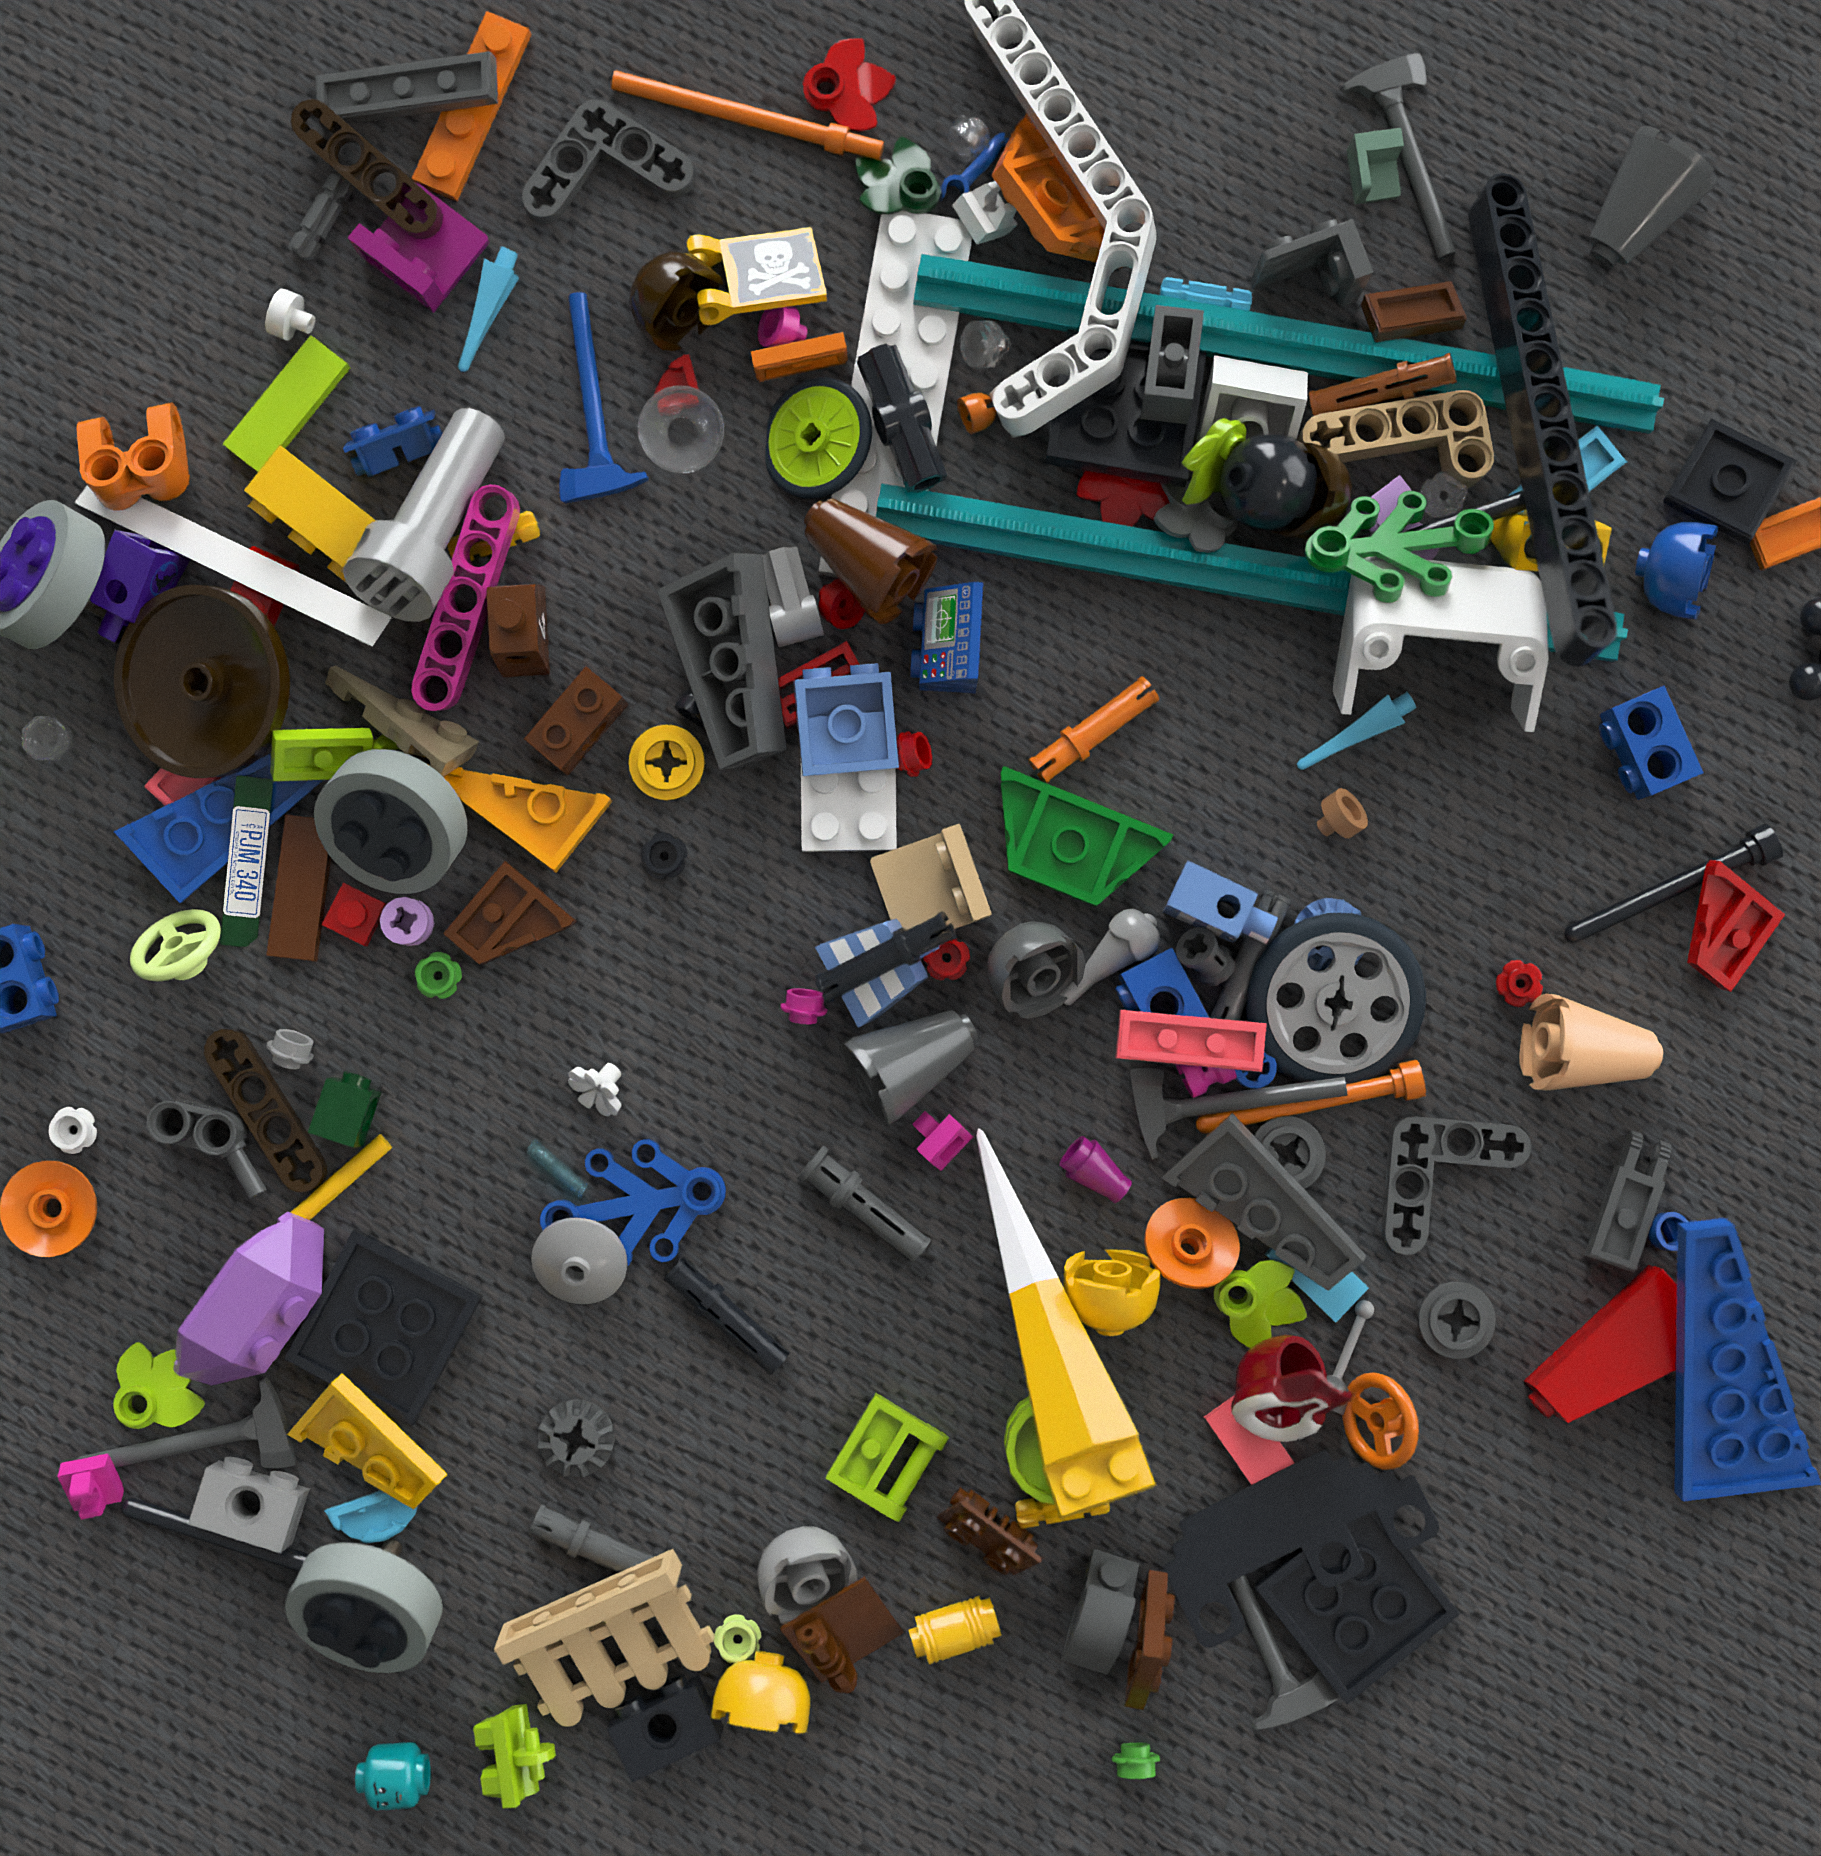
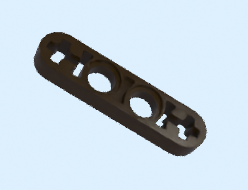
M308 99L295 106L291 114V126L295 134L308 147L412 237L427 239L439 232L443 223L442 210L429 194L323 102L316 99ZM313 116L319 119L333 133L328 141L316 130L310 128L306 123L308 118ZM350 142L359 144L361 157L358 162L351 166L341 165L338 159L341 147ZM383 173H391L396 178L394 191L385 197L375 195L373 183L376 177ZM406 197L418 209H425L424 212L429 218L424 224L417 220L414 222V217L400 205Z
M221 1029L212 1033L204 1045L206 1061L283 1184L295 1192H308L317 1189L327 1176L325 1159L250 1039L243 1032L236 1029ZM223 1038L227 1042L236 1041L239 1047L235 1049L234 1056L240 1065H246L249 1061L253 1065V1068L239 1072L232 1080L229 1072L236 1071V1066L229 1058L219 1059L217 1054L223 1049L220 1043ZM253 1076L260 1078L266 1087L264 1098L257 1104L247 1102L242 1095L244 1082ZM277 1116L285 1118L291 1126V1135L282 1144L272 1142L267 1134L269 1122ZM299 1141H301L303 1149L294 1152L301 1162L312 1161L315 1167L309 1173L312 1179L309 1183L304 1178L299 1180L294 1178L292 1173L298 1169V1166L292 1156H286L283 1160L279 1156V1152L293 1148Z

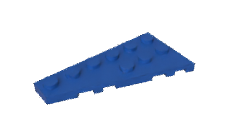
M1726 1218L1678 1223L1674 1492L1682 1501L1821 1485L1817 1470L1812 1466L1807 1452L1809 1446L1805 1434L1800 1430L1793 1410L1795 1404L1774 1342L1769 1339L1764 1324L1766 1318L1762 1306L1756 1300L1749 1280L1751 1273L1735 1226Z

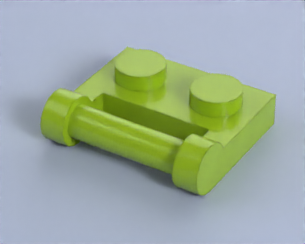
M875 1393L826 1474L825 1479L887 1517L899 1522L907 1510L904 1505L936 1450L942 1451L949 1437L878 1393ZM910 1433L920 1439L888 1495L877 1490L876 1487Z

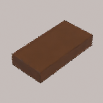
M1452 281L1365 294L1360 304L1375 343L1458 330L1463 328L1467 320Z

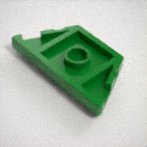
M1003 766L1000 773L1008 872L1091 906H1098L1164 848L1173 837L1171 833Z

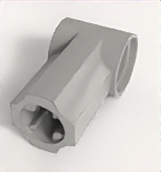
M783 547L764 554L766 587L771 603L769 611L778 647L824 636L814 595L809 593L797 547Z

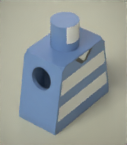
M1187 861L1163 911V913L1194 927H1205L1215 936L1233 943L1238 939L1240 933H1243L1266 944L1278 920V917L1253 906L1258 895L1257 893L1190 861ZM1224 901L1231 904L1235 912L1234 917L1227 919L1221 916L1217 911V903Z
M893 919L822 943L815 948L828 971L891 939L894 931L900 929L902 925L897 919ZM938 946V947H936V948H934V949L928 951L927 953L921 955V956H920V959L923 958V957H925V956H927L928 954H930V953H932V952L938 950V949L940 948V946ZM921 960L912 966L905 963L841 997L859 1028L880 1017L925 981L928 975Z

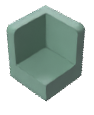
M1401 128L1354 134L1347 148L1354 204L1399 198L1401 195L1396 162L1404 147Z

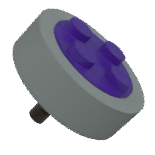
M47 500L34 505L15 521L0 541V635L28 649H38L60 637L72 625L83 609H88V611L101 618L104 617L107 610L92 603L89 599L99 579L105 555V538L101 527L97 523L55 500Z

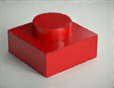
M343 883L322 925L363 946H368L380 922L382 910L387 903L347 883Z

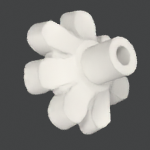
M607 1063L599 1073L594 1069L586 1071L581 1067H576L568 1073L570 1077L568 1083L571 1088L582 1092L578 1097V1101L582 1105L590 1109L595 1103L597 1110L602 1115H617L621 1108V1103L616 1097L619 1089L614 1083L621 1077V1072L615 1065Z

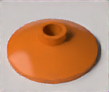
M40 1161L22 1168L9 1180L0 1200L1 1224L8 1238L22 1251L39 1257L59 1256L77 1248L89 1236L97 1216V1199L90 1181L77 1168L60 1161ZM51 1199L58 1200L62 1207L60 1214L56 1217L51 1216L47 1211V1204Z
M1178 1198L1166 1202L1153 1213L1145 1230V1248L1155 1269L1160 1271L1162 1276L1179 1286L1192 1289L1212 1287L1225 1280L1237 1264L1240 1243L1233 1223L1216 1210L1211 1212L1197 1203L1196 1198ZM1190 1244L1194 1248L1195 1255L1186 1253L1181 1248V1245Z

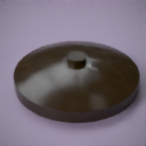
M183 585L171 588L153 597L140 609L135 623L129 622L116 654L114 690L117 707L125 729L136 746L147 758L164 770L176 775L190 778H213L231 775L247 768L257 761L271 746L272 732L281 729L287 712L290 695V675L286 653L280 637L266 615L255 604L242 595L225 588Z

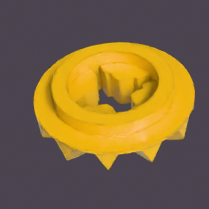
M659 725L648 729L634 742L629 755L630 774L638 788L650 797L665 801L687 796L700 783L705 766L704 754L697 739L687 730L674 725ZM666 743H669V749L673 758L680 759L681 762H687V765L672 768L669 782L666 783L662 769L654 767V765H647V762L661 759L663 751L666 750Z

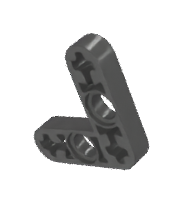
M589 100L584 102L575 111L525 184L522 191V202L528 215L534 221L541 224L557 221L564 214L603 156L669 198H679L686 195L694 185L695 173L690 159L683 152L608 103L601 100ZM600 115H603L607 129L616 134L612 147L607 146L611 143V140L606 132L599 128L594 129L592 133L589 132L586 121L588 117L596 120ZM619 126H622L623 128L618 132ZM640 139L648 145L647 153L642 159L629 160L622 155V149L629 140ZM658 151L662 152L658 156L662 165L671 170L676 168L677 165L681 166V173L684 178L682 181L673 179L669 184L666 183L664 171L653 164ZM567 152L580 154L583 157L581 168L574 173L562 172L558 168V161L563 154ZM652 166L651 172H647L646 170ZM552 173L560 183L567 185V187L563 189L557 183L551 192L554 205L550 207L544 204L540 209H537L534 195L536 193L540 195L547 194L553 185L550 177L547 175Z
M1406 1116L1397 1120L1391 1127L1388 1143L1381 1229L1382 1239L1386 1246L1396 1253L1413 1255L1421 1251L1426 1245L1429 1234L1434 1161L1515 1168L1524 1164L1530 1156L1532 1149L1531 1140L1527 1133L1520 1127L1506 1124ZM1411 1124H1416L1417 1132L1424 1134L1425 1137L1424 1143H1417L1414 1147V1158H1424L1423 1167L1409 1163L1397 1165L1398 1155L1408 1158L1409 1145L1401 1141L1400 1136L1401 1132H1408L1410 1130ZM1457 1128L1465 1129L1472 1137L1470 1150L1460 1156L1454 1155L1447 1146L1448 1135ZM1488 1129L1485 1139L1503 1141L1506 1138V1133H1511V1140L1519 1143L1518 1152H1511L1509 1160H1504V1152L1484 1149L1486 1159H1480L1479 1156L1484 1145L1481 1130ZM1407 1171H1412L1418 1175L1421 1182L1419 1193L1410 1199L1402 1198L1396 1191L1395 1185L1400 1174ZM1394 1203L1406 1207L1420 1206L1419 1215L1409 1212V1227L1416 1229L1417 1235L1416 1238H1409L1406 1246H1401V1240L1393 1236V1229L1402 1227L1404 1215L1400 1211L1393 1213Z

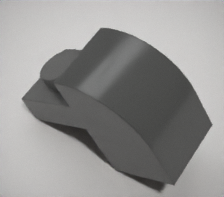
M1093 1549L1088 1560L1080 1600L1069 1620L1061 1660L1105 1675L1108 1674L1121 1651L1130 1625L1136 1598H1133L1139 1563Z

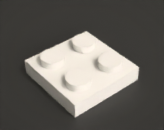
M801 765L802 852L892 851L897 849L896 768L802 776Z

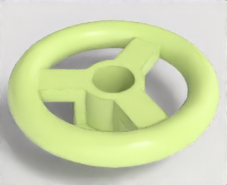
M199 909L183 910L162 918L150 926L134 944L130 955L132 970L140 978L149 981H165L173 978L186 980L196 976L205 968L208 961L207 958L219 942L221 927L218 919L213 914ZM192 923L202 924L206 928V931L189 935L177 932L176 927ZM162 936L164 941L161 943V950L146 964L145 956L147 951Z

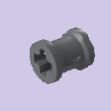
M1205 927L1190 929L1181 936L1177 943V958L1184 966L1194 968L1196 977L1202 984L1217 986L1221 982L1228 980L1235 968L1232 953L1227 948L1218 945L1217 938L1209 929ZM1189 948L1196 953L1195 957L1189 952ZM1216 957L1223 963L1222 966L1215 960Z

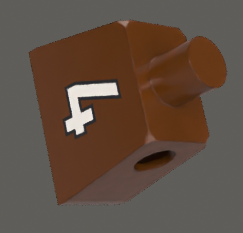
M526 584L487 587L490 654L502 677L550 675L545 586ZM511 656H526L527 658L511 659Z

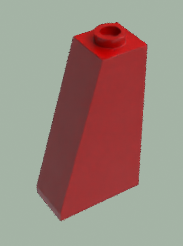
M1648 1265L1533 1371L1524 1382L1533 1391L1527 1398L1547 1419L1554 1414L1561 1420L1570 1423L1675 1371L1677 1284L1662 1268Z

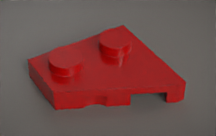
M1709 860L1705 867L1687 963L1719 989L1731 992L1785 914L1721 861Z

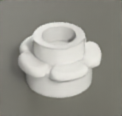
M66 1107L59 1110L49 1125L51 1141L65 1153L75 1154L81 1152L83 1147L91 1146L96 1139L97 1129L93 1126L94 1116L84 1108L74 1110L72 1107ZM73 1125L78 1129L76 1134L70 1132V1127Z

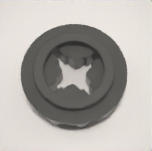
M1282 1116L1268 1120L1254 1132L1256 1139L1276 1160H1278L1279 1155L1274 1151L1275 1148L1270 1143L1273 1142L1287 1146L1291 1141L1294 1142L1298 1136L1299 1139L1296 1142L1297 1146L1294 1154L1299 1157L1298 1160L1304 1165L1300 1167L1297 1164L1293 1165L1286 1162L1283 1167L1304 1189L1318 1179L1324 1168L1326 1151L1321 1135L1310 1123L1297 1117Z
M1462 1281L1440 1283L1438 1287L1425 1294L1421 1308L1417 1312L1420 1327L1419 1333L1433 1351L1448 1358L1463 1359L1476 1355L1488 1345L1494 1334L1496 1316L1493 1305L1484 1292L1469 1283ZM1459 1299L1461 1314L1470 1320H1474L1475 1324L1467 1323V1326L1460 1325L1457 1333H1454V1339L1452 1340L1451 1325L1438 1319V1315L1444 1316L1445 1313H1453Z
M580 1399L567 1400L554 1406L542 1420L538 1428L537 1449L541 1452L546 1466L561 1473L563 1477L584 1478L600 1469L609 1459L615 1442L614 1428L608 1415L598 1405ZM579 1420H583L581 1424L582 1437L587 1439L589 1443L595 1444V1446L590 1444L588 1446L580 1445L572 1457L569 1458V1442L562 1439L563 1436L556 1433H571L575 1426L578 1425Z

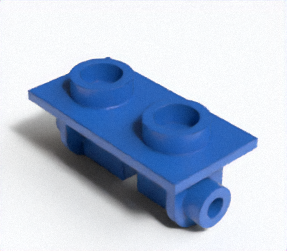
M417 406L396 414L394 418L397 424L379 430L377 423H372L350 432L352 441L347 442L343 450L346 453L355 449L358 456L351 458V463L357 476L366 474L368 477H372L375 474L398 466L399 461L393 448L400 445L408 462L432 453L443 434L439 425L431 428L428 422L435 417L434 409L423 413L421 406Z

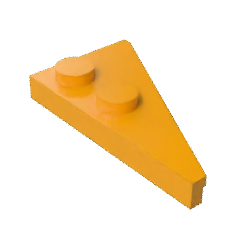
M458 767L444 776L462 803L555 873H557L612 803L611 799L605 794L596 793L595 795L565 789V787L558 785L532 783L531 780L505 775L478 773L464 770L462 767Z

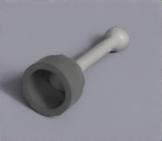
M1361 1300L1356 1304L1355 1313L1357 1316L1333 1375L1326 1376L1329 1383L1336 1389L1344 1392L1349 1390L1342 1377L1365 1320L1374 1314V1306L1367 1300ZM1347 1404L1331 1411L1343 1416Z

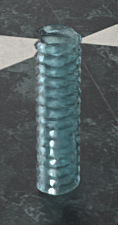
M534 1139L530 1146H528L527 1155H530V1158H534L537 1164H541V1167L548 1170V1174L552 1173V1177H555V1180H559V1183H562V1186H566V1189L573 1192V1195H577V1199L582 1198L588 1183H584V1180H581V1176L577 1177V1173H574V1170H570V1167L563 1164V1161H559L556 1155H552V1151L549 1152V1148H545L542 1142Z

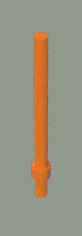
M615 71L612 77V90L823 145L824 151L842 156L846 151L880 160L882 157L884 141L850 133V127L830 123L828 127L620 71Z

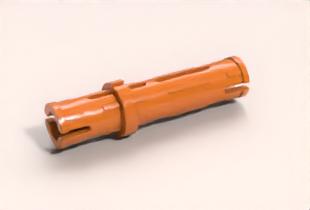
M1143 676L1139 677L1136 682L1073 729L1067 726L1060 732L1061 737L1034 757L1029 758L1028 762L1033 771L1051 760L1049 766L1036 774L1042 782L1049 783L1053 777L1077 759L1083 762L1090 756L1089 750L1104 741L1108 736L1152 704H1156L1159 701V696L1155 689L1151 692L1149 691L1138 700L1136 698L1152 686L1149 681Z

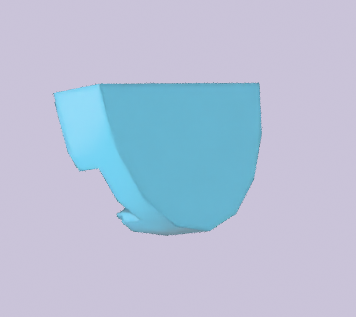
M379 1490L327 1508L325 1513L335 1529L341 1530L349 1537L361 1540L360 1542L367 1544L386 1541L403 1531L415 1516L417 1507L413 1510Z

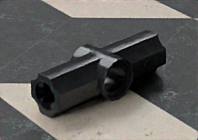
M887 343L882 344L858 356L857 365L873 403L872 417L876 432L882 444L890 447L907 492H922L944 481L947 473L931 435L932 422L927 403L920 391H914L897 346L887 345Z

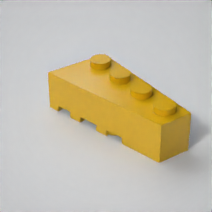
M279 445L244 489L253 499L248 507L271 525L276 518L292 529L291 533L287 536L310 555L317 548L332 561L327 568L346 582L343 574L345 563L354 553L366 526L376 520Z

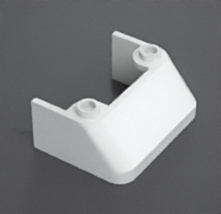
M1376 556L1364 558L1383 570L1393 569L1403 575L1405 583L1401 597L1395 602L1385 603L1375 598L1372 592L1373 585L1351 574L1333 683V693L1341 714L1351 715L1358 670H1381L1389 667L1398 659L1401 653L1404 635L1499 644L1497 655L1498 668L1507 680L1515 683L1511 710L1524 731L1534 732L1548 665L1547 610L1540 579L1531 571L1515 570L1514 568L1427 560L1431 563L1443 564L1452 572V580L1448 592L1440 597H1432L1421 590V580ZM1430 578L1433 581L1441 582V580L1437 578ZM1383 584V586L1388 588L1394 587L1390 584Z

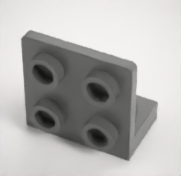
M1333 219L1313 227L1309 231L1310 235L1293 240L1292 236H1284L1270 242L1265 246V251L1262 252L1250 281L1253 290L1323 265L1325 269L1320 271L1323 288L1328 297L1335 295L1339 308L1358 301L1373 274V270L1354 220L1351 219L1338 224L1337 220Z

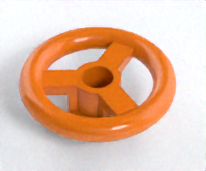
M1380 1373L1362 1374L1355 1378L1347 1387L1353 1394L1352 1401L1347 1404L1342 1416L1347 1439L1358 1456L1371 1466L1384 1470L1396 1469L1404 1465L1412 1457L1417 1446L1419 1425L1415 1408L1405 1390L1390 1377ZM1375 1387L1385 1391L1391 1397L1375 1404H1369L1360 1397V1394L1367 1388ZM1355 1414L1366 1421L1369 1430L1373 1433L1376 1451L1363 1439L1357 1426ZM1403 1435L1402 1444L1392 1454L1390 1439Z

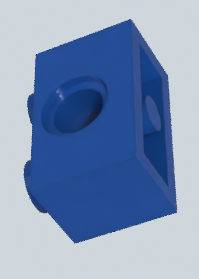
M1173 948L1167 949L1117 975L1121 985L1115 987V991L1125 1010L1152 1013L1150 1001L1155 994L1161 992L1168 994L1173 999L1174 1012L1172 1015L1209 1018Z

